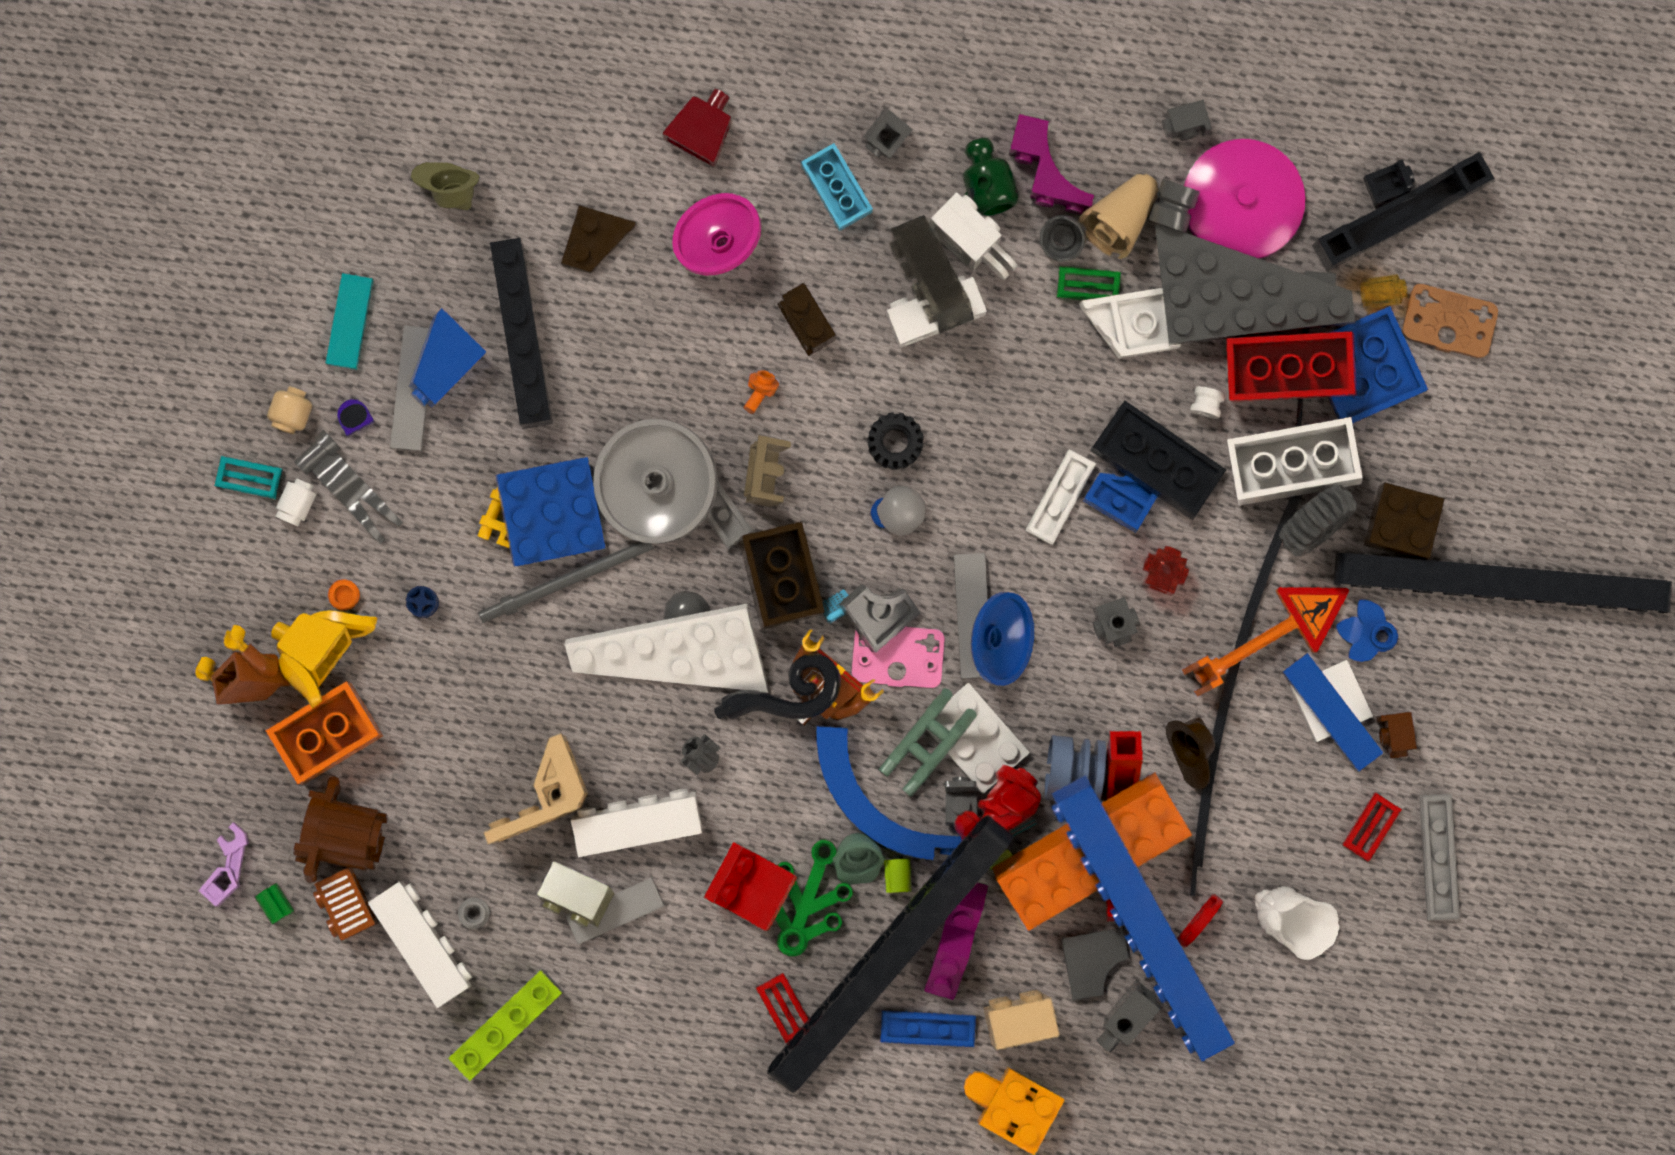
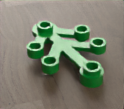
M820 840L812 847L811 855L814 859V864L803 894L797 881H795L789 892V897L796 909L793 923H791L783 906L775 918L781 929L777 937V944L780 951L787 956L794 957L802 954L806 950L810 939L827 931H837L840 929L843 920L841 915L836 912L828 913L824 920L807 928L804 927L809 915L839 901L846 902L853 896L851 885L840 883L833 891L815 899L826 865L833 862V857L837 853L835 844L829 840ZM822 846H827L830 849L831 853L828 858H822L819 855V849ZM783 861L778 864L780 867L782 865L789 866L790 873L794 874V866L790 862ZM845 886L849 889V896L847 898H841L838 895L840 887ZM828 917H837L839 920L838 926L835 928L830 927L827 924ZM789 935H796L798 937L799 943L797 946L792 947L787 943Z

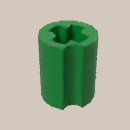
M278 883L273 884L254 897L271 925L278 923L295 911Z

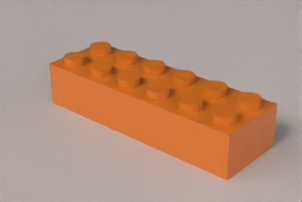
M1155 772L1101 803L1137 867L1192 836V833ZM1068 823L992 867L997 882L1028 931L1098 891L1096 884L1100 880L1096 873L1089 875L1081 858L1086 856L1081 847L1075 850L1066 834V832L1071 830Z

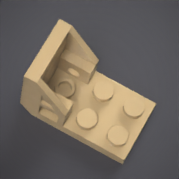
M558 734L549 738L534 782V788L543 809L540 810L539 806L535 805L518 812L520 818L510 821V818L505 817L490 823L489 827L491 830L483 832L488 844H496L574 813L582 808L588 792L565 735ZM555 789H559L561 796L553 799L552 792Z

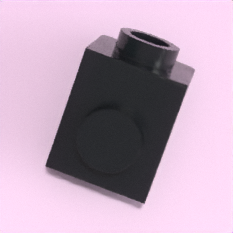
M1403 159L1363 177L1374 206L1410 192L1413 189L1412 183L1415 182L1412 169L1409 165L1405 166Z

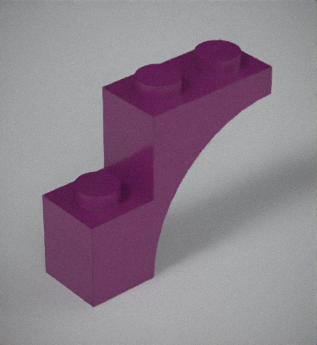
M1019 114L1009 155L1015 156L1014 161L1025 165H1031L1032 161L1038 162L1030 198L1036 199L1035 203L1043 207H1053V204L1066 206V212L1082 215L1083 211L1092 206L1094 195L1072 185L1055 166L1048 147L1049 121Z
M977 882L946 918L924 992L951 1000L955 999L969 960L975 931L983 912L989 885Z

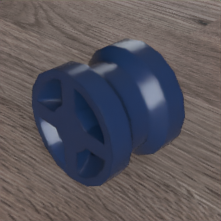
M416 586L408 592L406 606L416 617L428 618L437 611L439 598L429 587Z

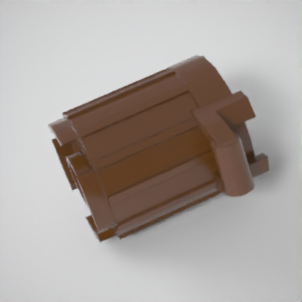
M335 776L327 780L325 793L314 790L309 791L308 796L312 798L305 813L299 843L295 842L293 855L296 856L295 861L306 864L303 868L305 881L308 883H314L317 880V872L321 861L367 871V869L375 871L374 862L379 863L385 837L382 836L381 827L382 823H388L387 813H382L378 809L337 801V797L341 792L339 779Z

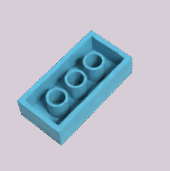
M835 143L801 162L802 169L839 231L873 212L872 206Z

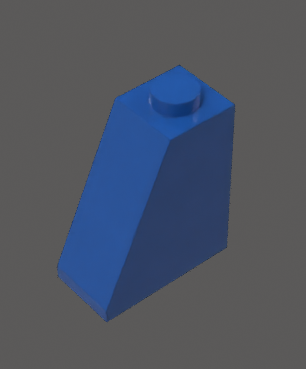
M442 308L433 316L409 387L413 390L411 395L422 406L428 404L431 408L486 353Z

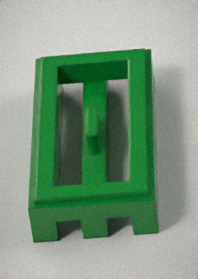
M1059 267L1056 298L1089 300L1119 295L1121 272ZM1065 274L1114 279L1113 284L1065 280ZM1064 287L1113 291L1112 295L1071 292L1064 291Z

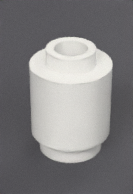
M297 478L294 483L288 481L276 506L278 512L275 517L298 527L301 520L305 521L317 495L311 492L313 485Z

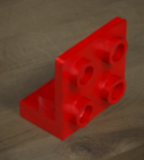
M733 842L703 898L733 912L762 930L769 931L797 876Z

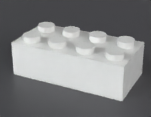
M1351 417L1227 439L1238 506L1320 492L1330 488L1332 485L1348 487L1362 484V473Z

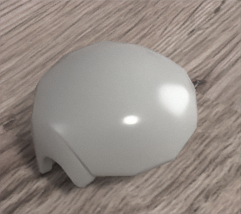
M898 485L891 488L884 495L883 500L877 507V513L881 523L889 532L898 536L909 535L925 519V502L914 489Z

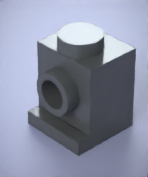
M1204 100L1168 109L1165 114L1166 119L1162 120L1166 138L1180 137L1181 141H1186L1197 137L1198 131L1202 132V136H1206L1212 130Z
M883 108L879 117L863 136L868 141L865 147L878 158L882 154L891 158L913 129L890 110ZM882 129H887L889 132V137L886 140H880L879 133Z

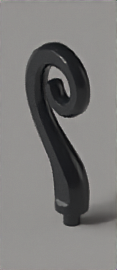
M812 653L799 657L791 665L788 675L789 684L801 696L814 694L817 691V685L812 682L806 683L803 680L802 674L807 668L813 667L818 669L824 677V688L816 698L798 703L757 690H742L724 696L721 700L722 705L714 708V712L718 719L728 716L732 720L753 711H762L790 719L811 718L826 711L836 700L841 687V675L834 662L826 656Z

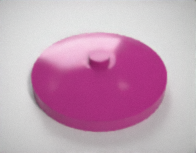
M1234 139L1210 148L1194 163L1184 183V186L1200 191L1195 208L1188 210V213L1191 215L1188 228L1193 236L1259 259L1268 257L1283 248L1298 230L1304 215L1305 190L1297 168L1280 150L1258 140Z

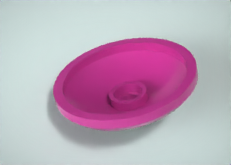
M721 193L705 197L687 209L679 219L672 239L675 256L683 267L695 274L712 276L728 272L743 263L756 248L761 235L760 216L752 203L742 196Z

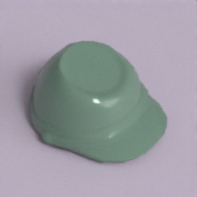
M852 833L846 836L841 841L836 856L833 857L837 878L842 883H848L849 885L872 882L877 878L885 861V856L882 854L877 843L864 833Z

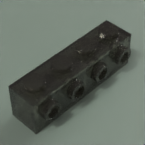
M925 215L891 228L893 241L889 243L891 252L895 260L901 258L903 263L900 264L906 281L912 279L914 284L911 285L917 302H924L925 306L922 309L929 324L934 323L939 333H943L974 320L970 299Z

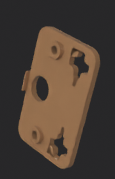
M1417 284L1411 291L1402 333L1406 339L1434 346L1436 350L1447 353L1453 351L1475 358H1484L1490 350L1498 308L1494 303L1425 284ZM1423 290L1429 291L1428 296L1439 303H1427L1425 307L1420 306V301L1415 299L1416 294H1422ZM1482 306L1488 307V313L1492 314V318L1486 319L1484 323L1479 322V316L1469 312V310H1481ZM1415 317L1419 318L1418 323L1414 322ZM1448 327L1454 331L1455 340L1452 343L1445 344L1441 342L1438 337V332L1441 328ZM1477 334L1482 335L1481 340L1477 339Z

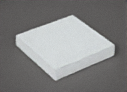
M1347 660L1322 671L1360 722L1373 717ZM1290 685L1315 742L1329 737V734Z

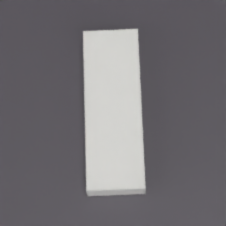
M1069 449L1025 531L1053 545L1096 463Z

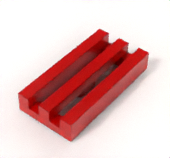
M1375 792L1345 838L1342 846L1369 862L1402 809ZM1376 803H1381L1382 805L1355 846L1352 844L1354 838ZM1386 809H1390L1392 811L1371 846L1367 852L1363 851L1362 847Z
M781 973L756 987L785 1043H787L800 1028L776 986L777 983H782L804 1024L808 1017L784 973ZM770 988L794 1032L787 1033L765 992L766 989Z

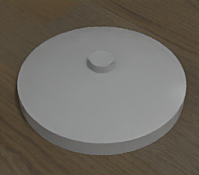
M647 419L627 425L608 440L597 459L593 485L599 509L613 528L630 539L643 543L660 544L676 541L687 536L705 520L715 501L718 478L712 454L697 434L676 422L662 419Z

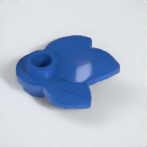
M1368 600L1358 601L1357 617L1344 619L1336 625L1341 638L1352 644L1348 657L1359 662L1371 660L1378 652L1391 650L1398 640L1397 630L1391 623L1386 621L1384 610L1379 605ZM1379 631H1384L1387 634L1385 642L1377 640L1376 635Z

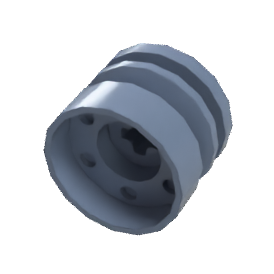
M1051 735L1047 764H1051L1050 774L1045 776V800L1055 801L1052 795L1053 792L1086 775L1096 795L1101 800V795L1107 783L1106 741L1096 740L1094 753H1090V739H1084L1080 752H1075L1072 737Z

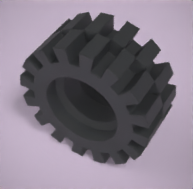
M891 412L886 416L882 415L873 423L869 431L868 447L870 455L873 456L876 463L881 464L886 469L898 470L900 468H907L921 454L924 444L923 432H921V427L914 421V418L905 416V413L899 412V414H894V412ZM891 430L902 431L908 440L907 447L899 453L888 451L883 443L887 432Z

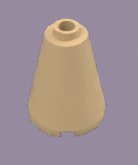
M1136 174L1084 211L1079 217V221L1087 229L1086 238L1104 254L1110 256L1115 252L1121 254L1118 259L1127 257L1132 251L1152 210L1153 204L1158 198L1157 193L1159 189L1156 180L1147 174Z

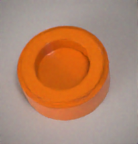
M342 579L331 585L328 591V599L334 608L348 611L358 604L360 591L355 583Z

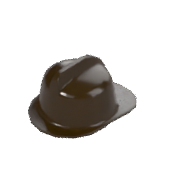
M1200 717L1193 718L1185 723L1177 720L1168 722L1166 737L1184 780L1192 788L1199 790L1205 788L1210 781L1208 760L1215 749L1213 735Z

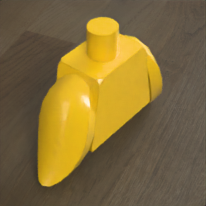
M325 610L313 613L312 615L300 614L291 626L283 622H277L274 625L271 637L279 641L276 648L280 654L278 660L280 671L285 679L308 700L311 708L316 707L322 702L321 692L318 687H320L351 645V639L363 637L373 632L377 624V617Z

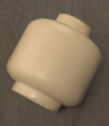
M290 386L287 392L282 390L275 392L267 413L268 419L272 421L271 426L290 434H295L296 430H303L312 410V403L305 399L306 392Z

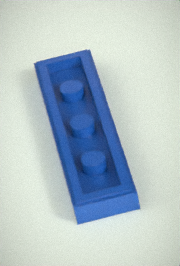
M1308 653L1282 671V674L1357 772L1383 754V751Z

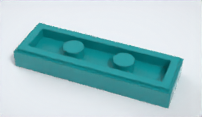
M342 273L326 365L357 370L373 278Z

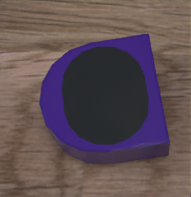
M347 400L338 409L337 417L346 436H350L375 422L368 408L358 400Z

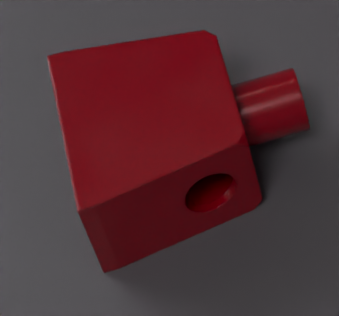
M714 88L707 102L693 96L662 133L663 139L714 168L732 123L731 116L723 112L730 97Z

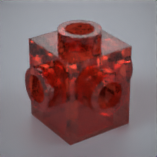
M1165 546L1164 550L1158 548L1154 554L1148 553L1142 568L1143 571L1147 572L1142 585L1168 596L1174 595L1178 584L1183 586L1190 569L1185 567L1188 559L1181 557L1182 552L1169 546ZM1162 565L1169 567V574L1162 570Z

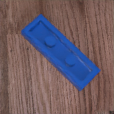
M882 1010L880 1042L974 1047L976 1015Z

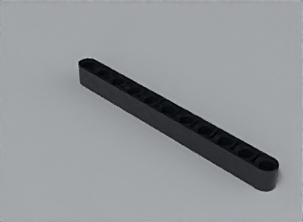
M1336 553L1334 585L1336 586L1349 584L1351 587L1371 589V587H1382V590L1393 591L1407 589L1412 590V592L1429 594L1443 592V595L1452 596L1474 595L1475 598L1487 599L1501 597L1505 598L1504 600L1525 602V600H1535V603H1566L1569 606L1581 607L1595 605L1597 608L1616 610L1617 608H1628V611L1640 612L1651 610L1658 611V613H1670L1672 582L1667 580L1352 553Z
M989 815L984 816L770 1064L767 1074L790 1092H796L1010 845L1013 834Z

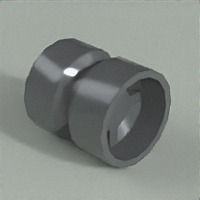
M1162 179L1157 193L1160 202L1153 204L1148 220L1186 233L1191 219L1188 210L1195 208L1200 191Z

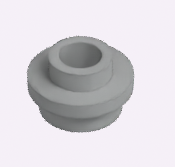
M469 898L459 907V920L462 925L469 929L481 928L489 920L490 910L487 903L482 899ZM472 907H476L480 911V916L475 920L471 919L468 915Z

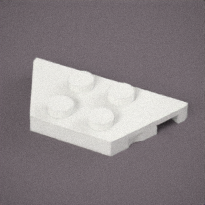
M1162 288L1083 300L1079 303L1080 308L1118 359L1174 350L1181 346V344L1169 345Z

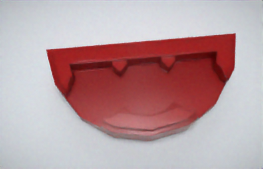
M1212 894L1177 937V940L1184 948L1197 938L1221 907L1223 900L1216 894Z

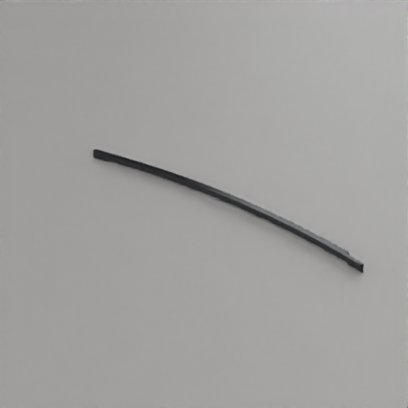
M1303 495L1290 497L1254 586L1234 650L1247 643L1262 594L1282 544L1279 538L1280 531L1287 521L1294 516ZM1241 661L1228 669L1213 730L1215 749L1208 760L1210 781L1202 789L1190 896H1196L1197 867H1203L1207 825L1217 762Z

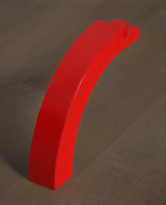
M1110 731L1107 746V783L1104 789V802L1140 781L1143 762L1141 731ZM1110 899L1106 901L1107 922H1116L1110 910L1115 908Z

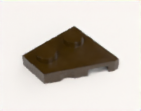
M579 205L561 265L591 274L628 233L632 232L636 222Z

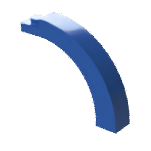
M816 727L818 759L824 780L836 804L860 831L893 851L915 858L934 860L935 848H940V854L950 855L961 843L962 839L960 836L920 833L900 826L884 816L863 794L852 772L847 747L848 728Z

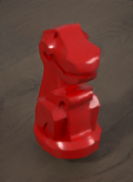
M1002 765L996 772L997 784L987 794L986 799L978 802V808L984 812L983 816L979 818L972 811H964L961 813V816L958 815L955 819L954 827L961 839L963 840L986 815H989L1008 831L1031 817L1038 810L1042 798L1041 793L1036 788L1038 782L1035 777L1023 768L1016 770L1010 766Z

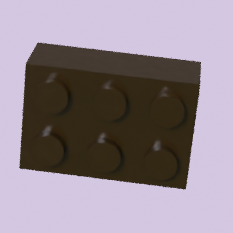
M802 521L742 535L739 538L761 630L821 616L825 612Z

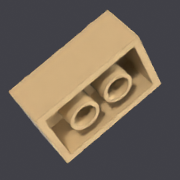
M1031 990L1019 993V1000L1011 1001L1007 996L989 1000L990 1006L983 1007L991 1045L996 1050L1058 1037L1059 1032L1051 998L1038 990Z

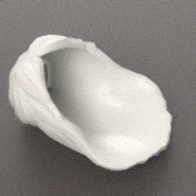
M1285 886L1272 891L1263 890L1255 895V905L1262 929L1266 931V934L1272 935L1277 941L1288 947L1298 958L1311 960L1322 955L1325 950L1333 946L1340 926L1338 924V913L1332 905L1314 901L1295 892L1293 888Z

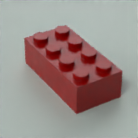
M1352 331L1226 338L1229 401L1231 402L1357 396L1355 343Z

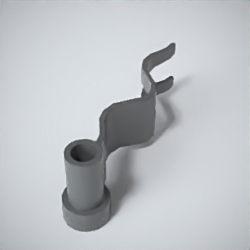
M323 430L315 437L316 442L298 457L294 463L306 475L312 471L381 544L385 539L366 513L359 499H363L398 527L403 522L340 457L337 451L341 447Z

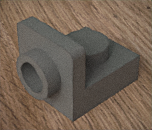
M968 777L952 778V781H945L946 826H954L955 819L958 815L961 816V813L964 811H972L977 814V782L971 781Z

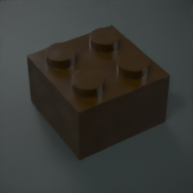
M1384 482L1378 487L1364 546L1413 559H1429L1445 498Z

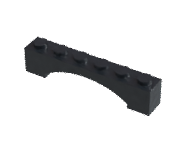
M1478 152L1392 202L1318 238L1312 246L1328 272L1489 185L1495 178L1483 156Z
M521 238L490 242L520 426L522 429L551 425L553 424L539 348L524 245Z

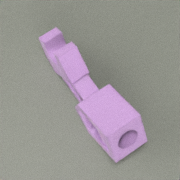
M235 822L228 827L235 833V838L232 842H228L223 836L217 839L224 855L227 856L225 868L218 867L198 890L215 907L220 906L240 886L239 878L245 846L249 842L247 833ZM224 871L227 872V876L232 883L229 884V888L226 890L215 882L220 876L224 875Z

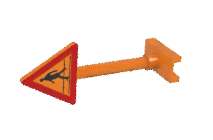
M1279 587L1276 589V593L1289 613V618L1222 658L1218 659L1216 657L1210 660L1207 655L1182 669L1184 675L1192 671L1194 672L1196 679L1202 685L1201 688L1194 691L1198 697L1224 683L1220 676L1226 673V669L1295 628L1299 630L1311 652L1316 653L1341 609L1349 589Z

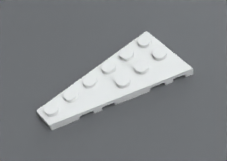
M747 604L566 639L564 644L572 672L740 690H757L761 692H768L769 690Z

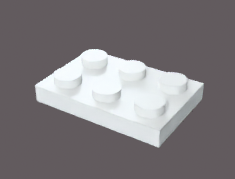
M967 683L952 696L936 720L950 731L966 709L970 708L976 712L977 717L948 752V755L971 781L977 782V788L984 794L997 782L996 772L1002 765L1013 768L1030 752L974 688ZM927 729L931 736L940 744L941 740Z

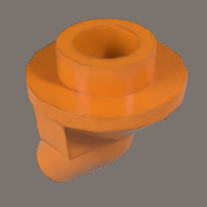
M765 370L751 373L748 386L754 392L743 408L748 413L754 414L765 396L771 397L775 394L779 387V382L772 373Z

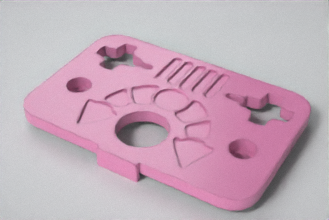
M905 627L877 653L870 651L868 647L859 646L860 635L855 630L852 676L859 682L867 683L875 679L876 681L873 683L924 688H935L940 684L945 640L940 630ZM928 634H934V640L939 641V653H934L938 648L937 646L933 648V652H927L926 646L915 643V641L927 639ZM860 640L861 644L865 646V642ZM863 657L868 659L866 663L862 662ZM899 662L905 666L906 674L901 680H893L889 677L888 667L890 664ZM928 663H933V668H928Z

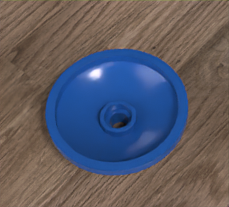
M1000 592L989 598L976 616L971 633V654L977 671L986 682L998 686L1009 685L1020 677L1030 660L1034 644V622L1031 610L1021 596L1011 592Z

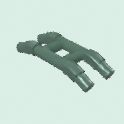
M947 688L941 690L924 714L878 769L888 777L909 752L922 762L923 765H921L902 789L910 797L928 779L977 717L976 712L968 708L950 731L940 724L936 718L953 696L952 692ZM927 729L941 740L940 744L931 754L917 743Z

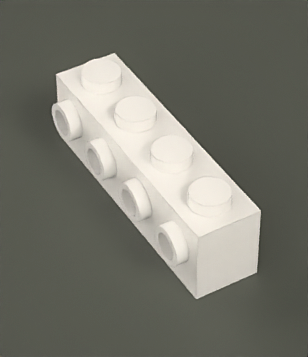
M679 789L669 792L670 797L657 799V795L640 797L638 799L639 803L627 805L626 801H617L608 804V809L596 811L595 807H586L577 810V815L572 816L571 824L578 857L701 834L702 823L696 793H688V789Z
M400 881L372 899L368 904L435 1006L439 1008L471 987L469 979L472 978V975L463 962L457 964L453 958L452 953L455 950L447 937L443 936L440 938L434 929L438 924L430 911L427 909L423 912L417 903L420 896L412 884L405 885L403 881Z

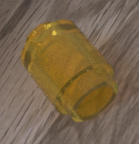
M1398 274L1368 278L1366 282H1361L1362 304L1364 307L1371 306L1372 309L1402 304L1403 298L1407 297L1405 279H1400Z

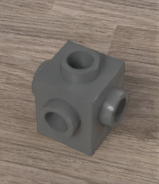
M1125 597L1093 609L1097 621L1092 623L1098 640L1104 639L1105 645L1113 642L1114 647L1132 642L1131 635L1137 633L1136 626H1139L1140 622L1135 609H1129ZM1113 619L1119 620L1120 628H1115L1112 625Z

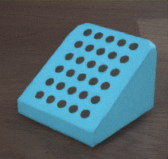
M844 589L822 601L825 611L823 615L828 623H832L845 615L838 605L848 596Z

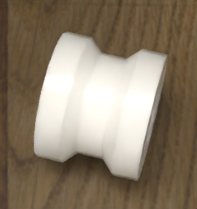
M1197 386L1194 392L1196 400L1191 405L1190 412L1212 419H1219L1221 415L1219 406L1224 401L1226 394L1212 388Z

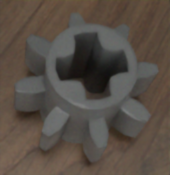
M703 734L701 739L697 736L691 737L682 747V754L685 757L681 762L695 775H698L700 771L708 773L719 762V755L716 752L720 750V747L706 734Z

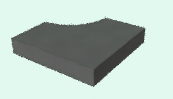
M860 585L838 604L870 651L877 653L920 614V611L907 592L901 588L890 594L877 595L866 586Z
M1124 928L1061 938L1072 1000L1104 995V982L1108 972L1117 963L1129 959Z

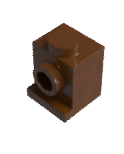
M1412 712L1376 716V723L1383 722V728L1379 729L1380 744L1382 747H1386L1390 759L1409 756L1408 750L1417 749Z

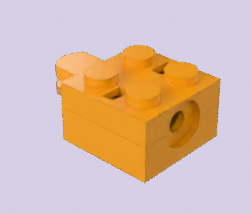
M1008 1066L1000 1081L982 1071H975L969 1074L964 1082L966 1096L984 1107L977 1121L978 1124L1032 1155L1036 1154L1065 1101L1063 1097ZM1030 1088L1037 1090V1093L1030 1090Z

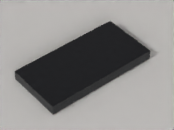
M1125 400L1090 450L1191 520L1196 517L1227 470Z

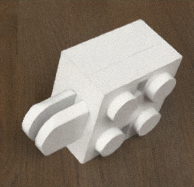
M956 192L930 219L928 230L972 272L984 262L998 277L1005 280L1009 273L991 254L1011 271H1014L1018 266L999 246L1001 234L998 231L1000 227L990 217L987 216L984 219L976 211L978 206L967 195L961 197Z

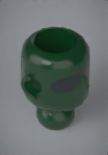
M988 138L973 140L965 148L966 156L972 161L973 165L968 167L963 173V180L967 190L964 195H967L978 206L976 211L981 216H993L1008 211L1019 200V192L1012 169L1005 159L993 157L994 145Z

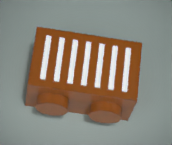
M348 867L314 884L317 891L313 892L314 898L320 909L326 908L330 917L326 922L334 938L339 936L340 940L343 941L379 924L368 904L367 897L353 868Z

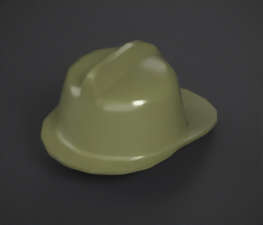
M440 162L422 163L411 172L413 182L429 190L438 206L469 210L471 208L474 186L480 179L477 172L466 170L452 163Z

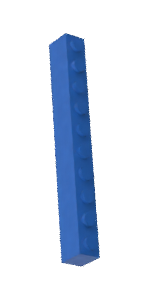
M1086 775L1053 792L1052 795L1056 804L1051 807L1060 823L1064 821L1068 823L1071 830L1066 832L1075 850L1081 847L1086 856L1081 858L1087 872L1089 875L1096 873L1100 882L1096 884L1100 895L1104 901L1108 899L1112 901L1115 907L1110 910L1119 927L1125 924L1129 934L1125 935V938L1133 953L1139 950L1144 959L1139 961L1147 978L1154 976L1158 985L1153 988L1162 1004L1167 1001L1169 1002L1172 1010L1167 1013L1176 1029L1182 1026L1187 1034L1182 1039L1190 1054L1197 1052L1201 1061H1204L1235 1044Z

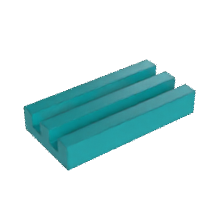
M221 456L214 486L276 499L283 469ZM226 464L274 474L273 480L225 470ZM227 476L271 486L270 491L224 482L223 477Z

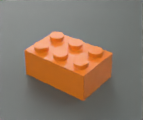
M344 682L321 696L322 702L316 707L311 708L310 704L266 730V733L298 785H305L383 737L382 732L352 683Z

